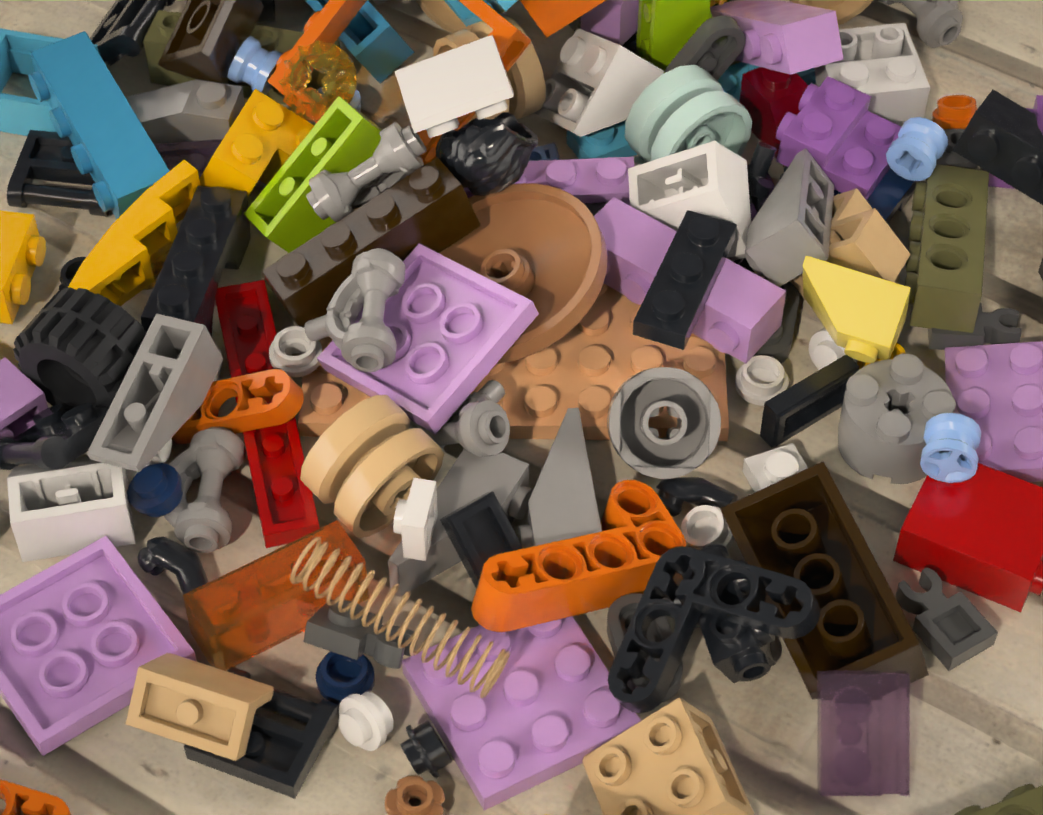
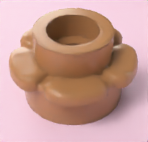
M419 775L401 778L397 782V787L389 790L386 794L385 810L389 815H443L444 809L441 806V803L445 800L442 788L433 780L423 781V778ZM412 799H419L421 801L419 806H411L409 802Z

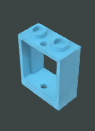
M0 28L1 132L28 136L30 130L56 132L50 118L49 111L52 108L48 101L39 102L38 99L1 92L12 73L24 75L34 73L31 57L32 51L63 39ZM93 44V45L95 46L96 50H97L98 53H99L98 45H97V44Z

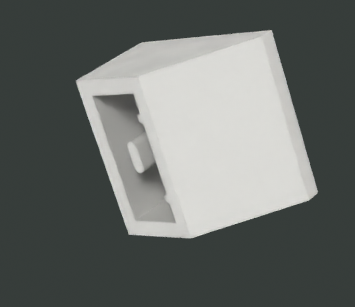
M884 24L839 29L843 60L815 67L816 85L820 87L827 76L859 90L871 96L867 111L901 127L910 118H924L930 85L906 24Z
M577 28L574 35L564 43L560 52V61L551 78L545 82L546 99L541 110L534 113L583 137L625 121L632 105L644 89L661 76L664 71L619 44Z
M493 34L395 71L414 133L426 129L429 138L458 128L459 121L457 117L475 111L478 120L505 111L508 107L505 100L514 97V92Z
M712 141L628 168L631 207L675 231L678 230L687 210L737 224L736 238L727 259L735 261L746 258L745 249L749 225L751 224L746 159L718 142Z
M81 456L58 470L42 469L37 464L14 467L7 477L10 524L22 562L74 554L104 536H107L115 547L136 544L132 508L127 498L129 482L125 468L91 460L88 456Z

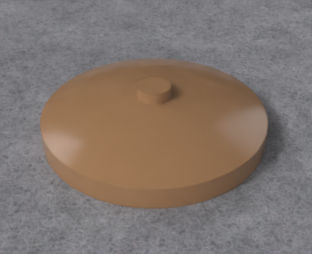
M531 183L511 184L506 189L486 196L473 195L468 198L481 226L439 253L533 301L539 315L496 364L511 362L535 354L549 347L570 332L593 306L602 289L607 271L608 255L606 243L593 214L587 206L564 190L549 185Z

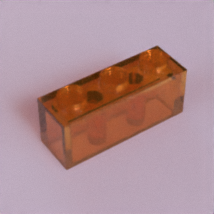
M338 520L182 595L190 632L212 667L226 671L230 667H234L305 631L307 621L327 603V595L319 599L316 598L315 588L310 591H304L303 581L298 584H292L290 575L301 553L315 537L320 536L321 544L328 541L329 545L317 566L310 573L307 587L311 586L319 578L332 552L340 548V554L330 571L323 578L318 594L323 593L329 587L344 559L351 555L352 560L343 576L334 586L330 599L334 600L343 591L356 566L363 562L362 571L344 600L348 601L354 599L367 576L366 562ZM317 541L310 548V550L307 552L304 559L300 563L296 571L295 577L301 572V570L308 562L316 547ZM368 587L359 598L358 604L369 599Z

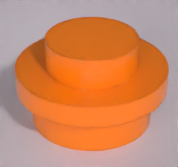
M966 95L942 97L937 101V109L932 113V121L937 123L942 129L959 128L965 130L978 109L976 108V100Z

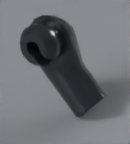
M699 477L664 479L656 486L659 489L658 496L673 517L680 514L684 501L697 507L710 505L722 508L738 499L736 494Z
M165 536L148 540L147 547L139 551L138 563L146 573L151 572V575L156 576L161 574L164 569H167L176 575L184 599L188 604L202 603L212 595L211 586L196 552Z

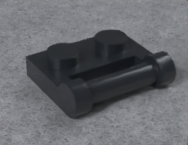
M116 0L90 37L92 43L98 45L99 55L104 63L107 62L111 66L117 63L124 55L130 57L138 56L144 48L143 40L158 10H164L166 6H171L176 0Z
M30 130L8 183V205L26 208L28 204L84 209L89 210L91 215L107 217L110 213V210L104 212L101 209L94 195L93 188L91 190L32 184L34 179L92 185L95 181L90 173L84 175L80 173L70 148L73 144L68 136L60 138L56 132Z
M85 403L71 409H65L62 404H58L39 412L33 417L34 426L13 439L0 437V470H11L20 464H37L38 467L47 470H58L65 467L88 451L109 407H93L92 403Z
M230 667L227 672L251 679L250 672L236 667ZM274 688L272 700L259 708L306 724L304 731L255 714L246 753L237 761L186 744L184 745L186 758L295 799L326 739L333 735L338 725L339 704L325 699L315 703Z

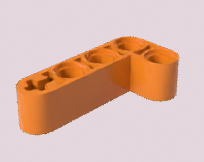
M623 480L616 483L611 489L600 521L601 532L490 557L483 565L472 602L471 611L473 618L487 630L508 632L609 608L616 599L623 595L631 593L643 594L660 557L672 548L686 547V540L660 497L650 486L636 480Z

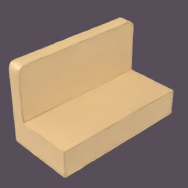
M165 653L138 667L125 724L237 761L246 753L255 711L272 700L274 687L175 654Z

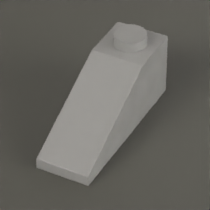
M192 80L125 97L157 150L212 158L245 105L242 86L203 80Z
M806 148L797 153L749 225L745 249L747 262L757 275H765L771 283L778 287L803 274L802 265L806 256L823 261L827 260L829 256L835 185Z
M161 314L155 315L86 453L91 460L140 472L202 405L223 361V357L205 325Z
M579 407L567 409L528 501V525L518 526L519 541L523 549L602 531Z
M464 449L437 488L438 516L426 561L403 558L401 540L388 560L390 590L395 584H398L399 588L395 595L401 597L407 591L415 589L461 562L440 519L481 495L493 491L510 524H512L515 518L523 519L528 512V501L533 492V489L529 488V464L502 452L493 456L479 457Z

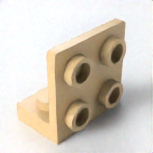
M680 697L588 753L582 760L603 815H755L711 717Z

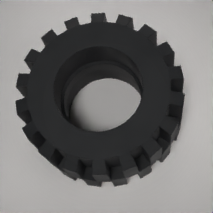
M69 287L64 288L61 292L58 291L16 337L13 351L14 357L19 362L18 366L21 372L44 392L46 401L50 405L62 404L65 409H71L85 403H92L93 407H110L147 332L126 310L118 304L116 305L108 298L98 293L94 294L87 289L78 288L75 290Z

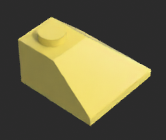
M806 256L802 265L803 296L835 344L845 348L844 353L858 361L875 363L876 358L881 360L890 359L907 317L911 288Z

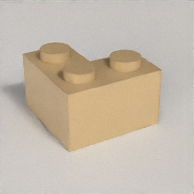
M857 188L835 195L833 198L829 256L825 261L898 283L900 279L899 273L910 256L909 251L876 208L873 209ZM803 274L792 279L791 283L803 296Z

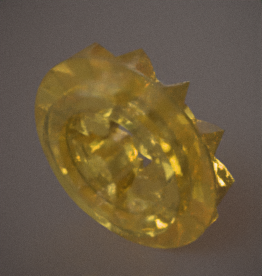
M316 40L313 44L298 46V52L291 59L284 61L286 69L279 83L283 88L285 96L283 101L296 115L307 120L319 121L338 96L348 103L351 102L357 86V73L352 59L339 46ZM310 66L321 73L327 74L321 80L324 95L312 87L307 88L306 86L312 81Z

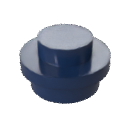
M157 463L145 467L131 480L127 489L128 501L140 513L150 517L164 516L173 511L182 499L181 477L173 466L166 463Z
M330 651L320 662L316 670V684L320 694L326 700L339 705L344 698L351 694L361 695L365 692H371L375 682L373 665L365 655H362L358 660H354Z

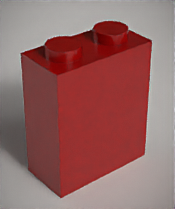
M978 463L976 474L963 482H941L927 475L901 527L893 561L919 572L928 567L939 575L941 581L1021 612L1030 592L1040 596L1043 591V487Z

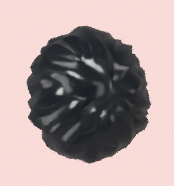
M503 112L490 120H478V118H475L458 131L451 130L442 134L436 146V157L455 176L463 188H468L473 195L486 196L500 192L509 185L519 181L529 163L530 154L537 146L539 139L532 130L518 122L513 114Z

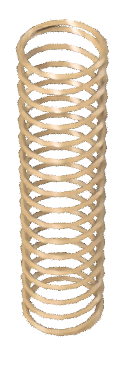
M320 536L311 540L290 575L292 584H298L303 581L304 591H310L315 588V597L318 599L327 595L326 600L329 606L339 601L338 609L340 613L346 612L351 608L350 617L352 620H356L363 615V627H368L375 622L374 633L380 634L386 630V641H392L399 635L397 641L399 649L406 647L411 642L409 648L410 656L417 655L423 649L421 655L422 663L429 662L435 656L434 670H440L447 663L445 670L447 678L455 675L460 669L457 677L458 685L464 684L472 676L469 685L470 692H475L485 682L480 698L486 697L507 664L510 651L506 652L505 649H502L489 670L474 687L478 673L494 645L493 641L490 642L471 671L461 680L470 657L482 638L481 634L477 635L468 652L450 672L454 658L470 631L469 627L465 628L451 652L437 666L445 644L457 626L458 620L453 621L442 641L425 659L430 643L446 617V612L440 615L428 637L413 652L417 638L432 614L434 605L428 608L419 626L401 645L408 624L419 609L422 598L416 601L401 627L389 637L397 615L410 597V591L403 595L386 624L377 630L382 614L396 594L399 585L395 584L391 588L380 610L366 623L370 607L386 584L387 577H383L379 581L368 603L354 616L358 600L372 581L375 570H371L367 574L354 599L342 609L346 593L362 571L363 562L356 566L343 591L333 601H330L334 586L345 573L352 560V556L349 555L344 559L329 587L323 593L318 594L323 578L330 571L340 554V548L332 552L319 578L311 586L307 587L310 573L317 566L329 545L328 541L321 544ZM317 541L316 547L308 562L301 570V572L295 577L296 571L300 563L302 562L310 548Z

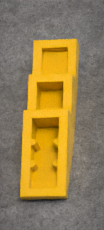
M183 160L149 187L110 226L82 262L67 288L71 287L75 290L78 288L87 289L94 294L98 293L108 298L111 302L121 307L153 283L155 280L151 263L171 248L178 232L176 224L184 219L197 187L201 186L198 170L186 160Z

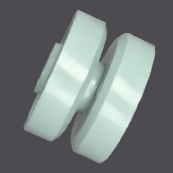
M685 65L663 73L644 89L632 105L626 119L625 138L630 148L646 163L712 141L718 142L741 156L751 137L752 119L748 110L732 95L724 92L721 84L707 70L697 65Z

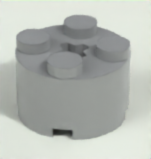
M899 354L893 359L880 360L862 367L846 383L838 425V448L843 459L857 473L872 480L874 474L891 478L890 484H908L925 478L927 474L923 472L920 465L922 450L926 446L923 438L925 425L933 416L942 413H954L956 402L951 390L939 375L925 367L921 359L912 354Z
M657 367L636 373L618 388L609 406L607 428L615 451L631 468L649 477L672 479L688 474L698 468L709 457L719 440L721 415L714 396L700 379L682 369ZM667 406L668 415L677 418V427L668 428L666 437L659 438L658 430L649 427L648 421L649 417L658 416L659 407Z

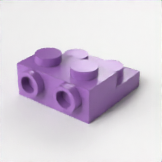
M827 76L820 87L813 83L808 85L799 102L798 110L800 112L798 115L787 112L783 117L776 132V139L781 141L776 161L789 167L797 153L806 148L835 185L834 190L844 193L857 188L867 200L890 169L886 153L892 142L898 138L901 126L867 111L871 96Z

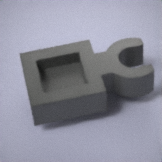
M980 303L973 333L937 328L928 329L929 349L945 350L947 347L977 346L984 343H1019L1022 333L1021 328H1017L1019 311L1002 308L992 313L982 312V303Z
M927 567L922 570L919 584L926 591L925 593L913 591L905 581L898 583L895 596L899 605L905 611L918 615L915 617L912 630L948 671L994 645L998 634L996 629L961 591L947 598L942 593L941 578L932 569Z
M344 600L342 609L345 608L351 601ZM339 601L331 606L325 603L307 621L303 642L351 659L358 660L364 653L373 656L374 660L383 666L399 669L402 666L403 656H410L409 648L411 642L406 647L399 649L397 643L399 635L392 641H386V630L380 634L374 633L375 622L368 627H363V615L356 620H352L350 617L351 608L346 612L340 613L338 609ZM358 603L355 608L354 616L357 615L363 609V607ZM368 612L366 623L375 616L374 613ZM383 616L380 619L377 630L384 626L382 625ZM392 626L389 637H391L400 628V626ZM406 629L401 645L414 631Z

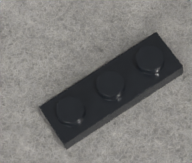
M687 210L633 321V335L678 349H685L734 243L737 224Z

